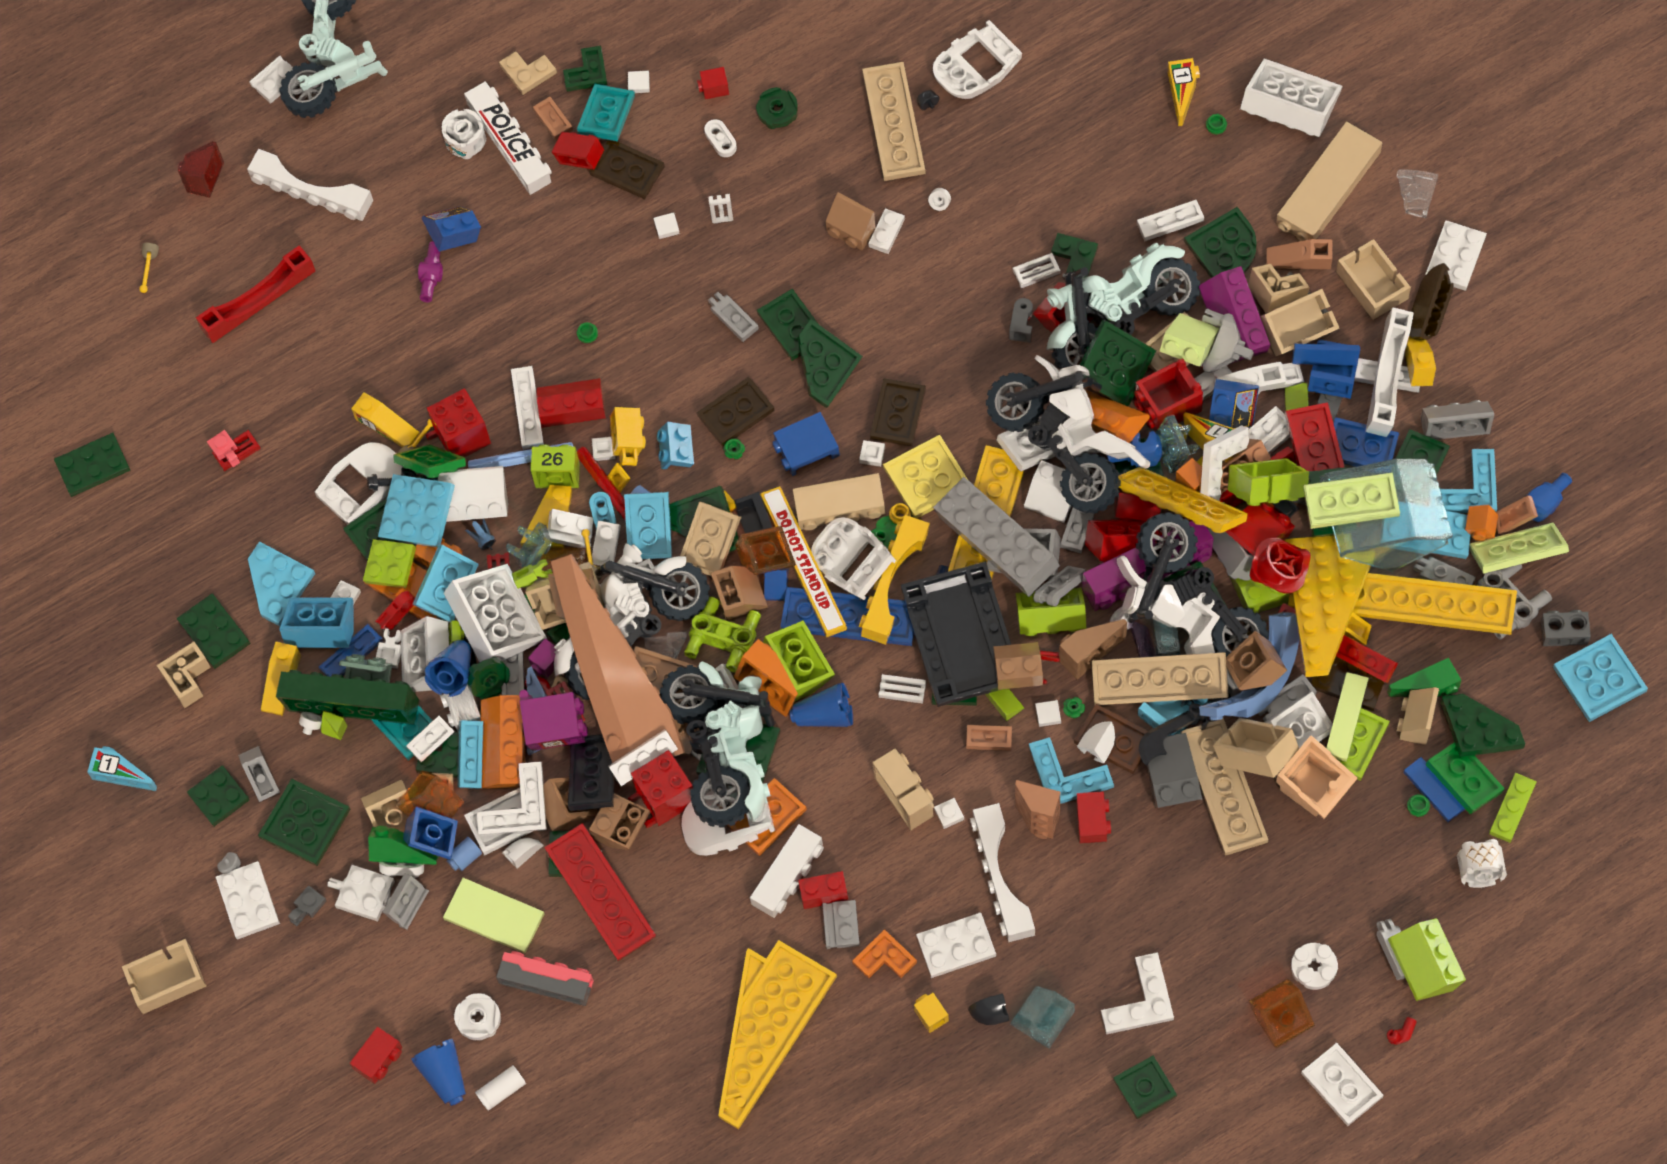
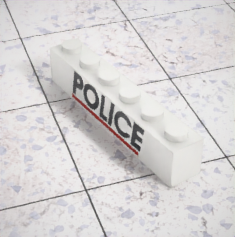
M485 81L464 93L467 105L480 116L485 131L528 193L531 195L550 184V174L552 172L546 162L544 164L541 162L538 150L529 145L531 142L527 134L520 132L518 129L520 126L515 117L511 118L509 116L506 104L504 102L500 103L497 99L499 96L495 88H490Z

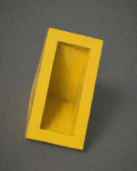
M1353 612L1344 635L1366 645L1372 625Z

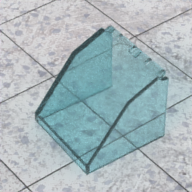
M1392 459L1333 471L1320 476L1322 483L1393 473L1400 516L1332 526L1340 557L1393 572L1449 544L1448 539L1453 537L1449 521H1443V519L1447 520L1448 516L1444 502L1440 501L1443 497L1439 482L1432 480L1437 479L1434 464L1428 463L1427 459Z

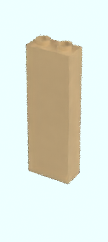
M1346 122L1277 214L1276 225L1282 231L1296 236L1299 241L1317 239L1379 156L1382 142Z

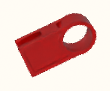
M410 591L402 592L375 622L379 623L381 629L393 630L414 606L415 597Z

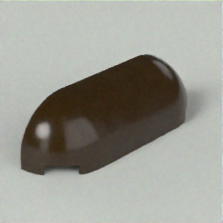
M1445 263L1433 267L1421 281L1411 310L1413 312V319L1409 336L1418 340L1430 339L1436 336L1441 328L1454 287V283L1450 282L1448 274L1450 269Z

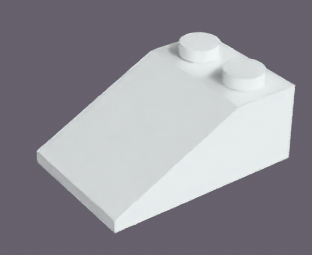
M1310 692L1264 722L1272 724L1273 727L1277 725L1291 728L1299 749L1310 735L1320 742L1331 733L1333 725L1313 692Z

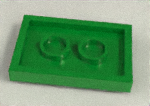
M430 444L393 454L394 463L403 466L405 469L414 470L415 473L424 474L428 478L438 477L443 472H456L458 468L466 466L464 457Z
M1455 742L1430 758L1425 764L1470 815L1500 795L1505 789L1475 755L1460 757Z

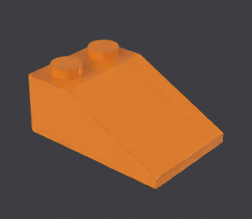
M758 639L742 656L734 678L741 682L748 676L760 677L762 683L758 690L759 694L762 691H766L770 706L787 717L798 693L776 652L768 644Z

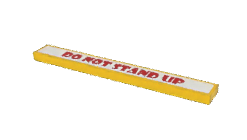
M779 486L760 493L767 513L825 636L829 637L847 630L843 617L781 487Z

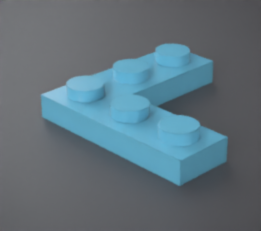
M1472 449L1473 489H1430V508L1455 513H1468L1469 506L1490 505L1497 512L1494 449Z
M1050 737L1029 743V749L1042 787L1060 791V804L1075 800L1077 793L1101 792L1114 788L1107 765L1064 777Z

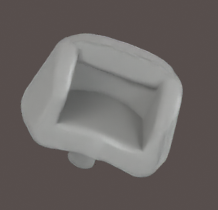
M228 852L222 861L217 864L219 872L227 874L240 868L241 861L236 853Z

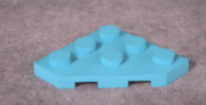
M259 542L249 556L248 563L260 614L263 618L281 626L289 598H300L315 572L313 569Z

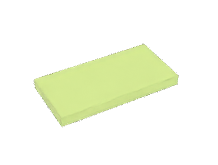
M1393 473L1304 485L1311 529L1400 516Z
M1554 523L1469 544L1470 552L1483 573L1569 552L1568 544Z
M462 878L443 918L448 922L525 954L545 913Z

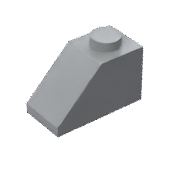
M259 746L238 755L259 802L280 793Z

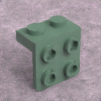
M351 654V656H346L345 659L339 662V665L346 666L345 678L362 677L367 681L382 679L390 683L392 663H386L384 658L373 657V659L366 660L364 655Z

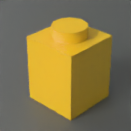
M934 993L930 995L924 994L916 1000L914 1011L929 1033L949 1021L947 1012Z

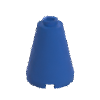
M462 640L454 641L427 664L425 668V682L435 693L442 695V693L449 694L448 697H454L465 690L468 683L472 649L467 642Z
M838 683L794 704L793 709L790 710L792 723L796 722L797 726L848 727L853 725L852 705L849 706L848 698L850 696L845 684Z
M448 1039L442 1042V1046L434 1045L416 1054L411 1060L445 1104L450 1103L453 1106L463 1101L462 1096L466 1092L455 1042L453 1039Z

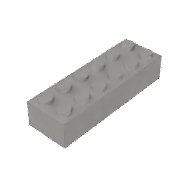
M965 477L933 507L942 521L1028 597L1060 566L1050 551Z

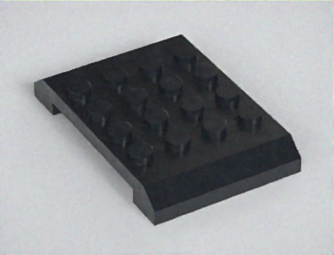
M986 561L901 584L904 602L937 707L998 691L993 647L1011 645L993 589Z

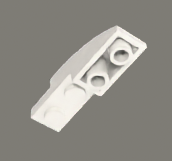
M1281 362L1256 366L1216 378L1259 385L1258 394L1261 391L1304 383L1299 364H1282Z

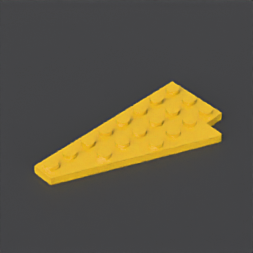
M1351 534L1285 539L1290 544L1307 549L1311 554L1305 582L1299 590L1292 593L1305 677L1329 675L1374 559V548L1353 550Z
M778 940L767 958L749 948L746 951L718 1115L720 1119L738 1130L837 978V974Z

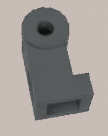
M1020 298L1014 304L1009 340L1031 343L1032 326H1028V321L1033 316V304L1029 299Z

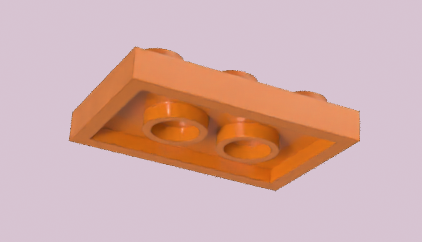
M775 778L768 784L771 796L767 797L775 831L770 832L768 829L758 834L759 839L751 843L749 841L745 842L758 856L768 849L807 810L806 806ZM746 813L741 821L735 822V825H727L733 832L750 827Z

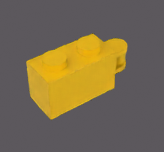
M615 407L610 415L612 452L614 456H619L621 466H636L638 455L645 448L646 440L645 436H642L644 418L640 415V408Z

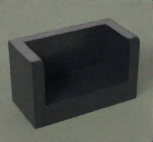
M759 492L734 500L735 509L738 516H741L740 522L750 546L775 538L772 524Z

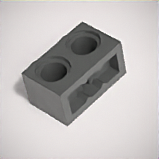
M1571 610L1568 613H1559V611L1543 613L1541 619L1543 646L1588 645L1591 637L1588 612ZM1578 624L1582 629H1574L1571 625ZM1549 625H1556L1559 630H1552Z

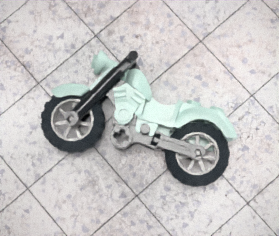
M1156 242L1146 249V254L1143 256L1139 254L1131 259V265L1122 270L1123 277L1115 283H1109L1097 275L1083 278L1088 275V269L1085 267L1074 272L1064 273L1062 278L1065 281V286L1060 289L1047 290V300L1051 306L1062 309L1065 306L1066 321L1052 332L1047 343V350H1053L1052 358L1055 360L1054 365L1056 368L1062 369L1075 366L1080 357L1083 359L1091 343L1090 341H1092L1098 329L1094 324L1089 323L1087 315L1092 317L1099 325L1102 320H1105L1132 335L1135 328L1134 320L1147 313L1149 309L1157 311L1159 315L1167 316L1179 315V313L1182 314L1191 309L1190 307L1196 303V297L1200 294V290H1198L1200 281L1197 280V272L1191 269L1192 266L1189 263H1184V260L1178 259L1184 256L1185 250L1175 246L1158 245ZM1174 273H1177L1180 276V278L1173 279ZM1182 281L1184 284V289L1179 288V285L1182 284ZM1176 292L1183 293L1180 300H1178ZM1172 296L1174 303H1169L1166 299ZM1069 343H1070V344H1071V348H1070V350H1069V352H1068V351H1067V347H1068V345H1069ZM1068 355H1070V357L1075 356L1073 363L1070 361Z
M701 661L697 667L687 665V667L683 668L681 666L677 668V671L670 672L668 678L662 682L663 688H660V698L670 708L674 720H677L679 724L688 723L686 731L691 748L695 753L703 754L708 771L706 773L702 772L698 776L699 779L693 782V789L690 791L691 803L699 819L703 823L707 822L712 827L717 825L719 828H724L725 825H735V822L741 821L745 813L748 814V812L749 819L754 822L762 813L765 804L768 803L766 797L771 795L767 783L762 784L761 778L765 777L761 764L756 765L753 752H747L746 741L761 733L763 727L761 717H764L768 727L775 725L772 710L769 707L768 693L762 691L759 694L758 690L761 687L762 679L755 676L745 677L739 682L738 688L740 690L725 688L717 670L708 663ZM680 688L683 690V693H676ZM684 698L680 705L675 702V699ZM711 789V790L714 792L715 795H706V794H707L708 791ZM715 800L711 806H708L705 802ZM720 806L723 807V809H716V807Z

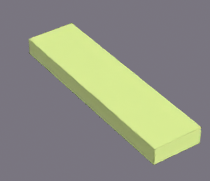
M1348 672L1345 676L1326 748L1336 759L1347 762L1368 682V677Z

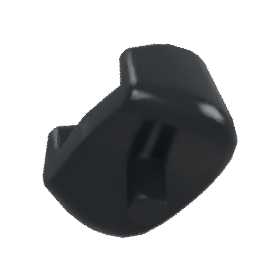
M927 90L918 95L917 102L920 109L925 111L929 107L933 109L940 98L932 90Z

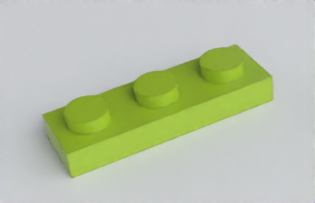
M1515 773L1490 830V835L1511 843L1537 781Z

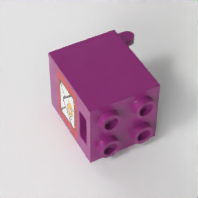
M526 690L520 691V707L525 742L532 751L585 742L584 736H588L586 722L584 723L581 714H585L584 704L573 692L533 699Z

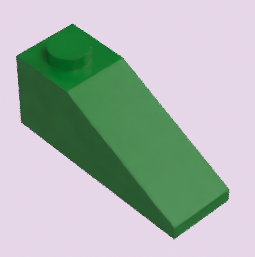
M1446 658L1390 684L1387 694L1389 697H1409L1411 690L1435 687L1439 688L1437 697L1445 694L1447 696L1453 695L1459 690L1461 678L1450 659Z
M387 826L372 827L368 837L369 861L437 864L439 856L408 846L403 839L404 832L396 828H388Z

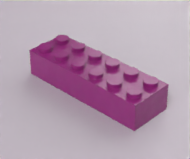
M1193 521L1189 525L1195 529L1194 534L1198 539L1195 546L1197 551L1193 555V560L1185 568L1199 561L1204 563L1212 556L1214 538L1206 526L1195 524ZM1174 530L1168 532L1167 535L1169 536ZM1177 533V534L1174 536V539H1179V541H1181V539H1180V537H1179V535H1178V533ZM1181 545L1174 548L1177 553H1179ZM1134 548L1120 555L1125 556L1135 573L1140 578H1143L1146 565L1144 564L1145 561L1140 559L1138 555L1140 553L1139 549ZM1120 556L1083 573L1082 590L1094 611L1108 609L1118 600L1124 601L1128 589L1132 587L1117 565V558ZM1178 571L1169 572V573H1164L1162 579H1164V578H1166V577L1170 576L1171 574H1174V573H1176V572H1178Z

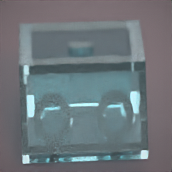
M1036 986L1011 1021V1025L1049 1049L1075 1012V1004L1055 991Z

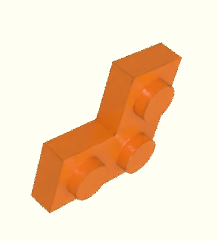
M884 929L852 960V963L868 979L884 963L902 978L917 963V960Z

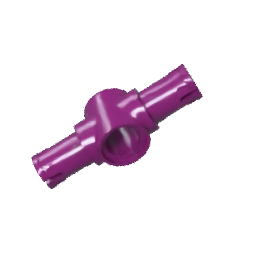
M433 241L429 243L427 257L424 259V262L419 263L418 278L422 284L420 300L423 302L432 301L434 287L437 285V282H441L443 275V266L439 260L440 251L437 250Z

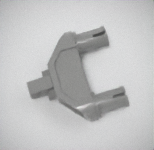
M1207 308L1204 312L1206 315H1203L1202 321L1218 326L1220 330L1211 352L1201 364L1203 370L1208 373L1215 372L1234 362V360L1238 361L1239 357L1251 360L1254 352L1244 347L1245 342L1241 340L1233 315L1229 313L1223 315Z

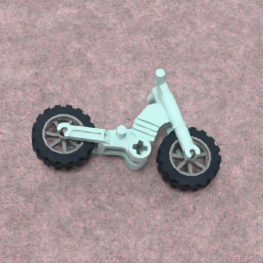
M302 0L307 11L314 17L312 34L304 35L299 41V46L310 64L304 62L300 66H294L293 70L285 74V79L282 78V87L279 88L282 101L295 116L299 115L301 118L309 116L312 118L318 113L320 115L324 113L326 108L329 109L331 107V102L335 100V93L337 91L339 92L341 89L362 81L375 73H379L381 76L387 75L388 71L382 66L380 61L371 63L375 60L376 54L373 52L369 41L363 43L365 52L355 56L352 49L339 40L334 39L336 18H341L345 15L344 13L349 12L352 9V4L356 3V0ZM301 94V96L297 100L295 98V95Z

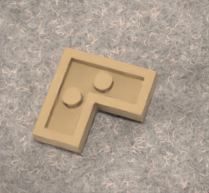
M517 52L512 53L499 62L500 67L522 95L557 74L556 68L545 55L528 66Z

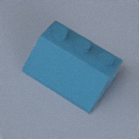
M289 598L279 629L284 643L297 646V648H349L354 632L353 598Z

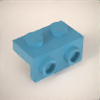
M673 422L665 423L657 432V441L660 448L658 458L661 461V469L666 470L670 465L691 467L694 465L691 425Z

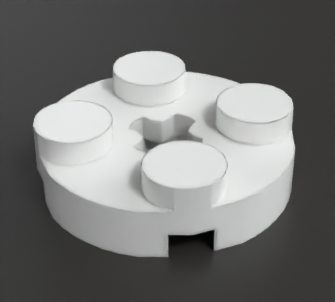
M1320 943L1305 944L1296 950L1292 958L1291 971L1294 979L1308 989L1318 990L1327 987L1337 974V958L1327 945ZM1312 961H1316V963L1321 965L1317 971H1313V968H1308Z
M479 993L471 994L456 1007L454 1020L463 1036L471 1040H483L494 1036L501 1022V1013L495 1001L489 996ZM476 1012H480L484 1016L480 1022H475V1019H472Z

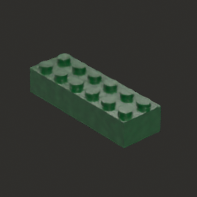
M297 670L281 671L276 693L277 699L289 712H310L322 715L323 711H327L345 718L374 719L383 722L415 725L420 701L411 687L403 681H395V683H387L382 679L367 681L362 677L348 679L337 674H332L329 677L317 672L302 674V672Z

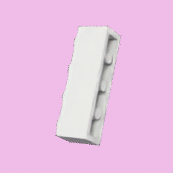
M799 824L751 895V905L773 918L776 917L777 913L781 914L787 905L786 900L789 895H794L799 887L798 880L809 873L812 866L810 863L814 857L818 858L824 848L822 846V837Z

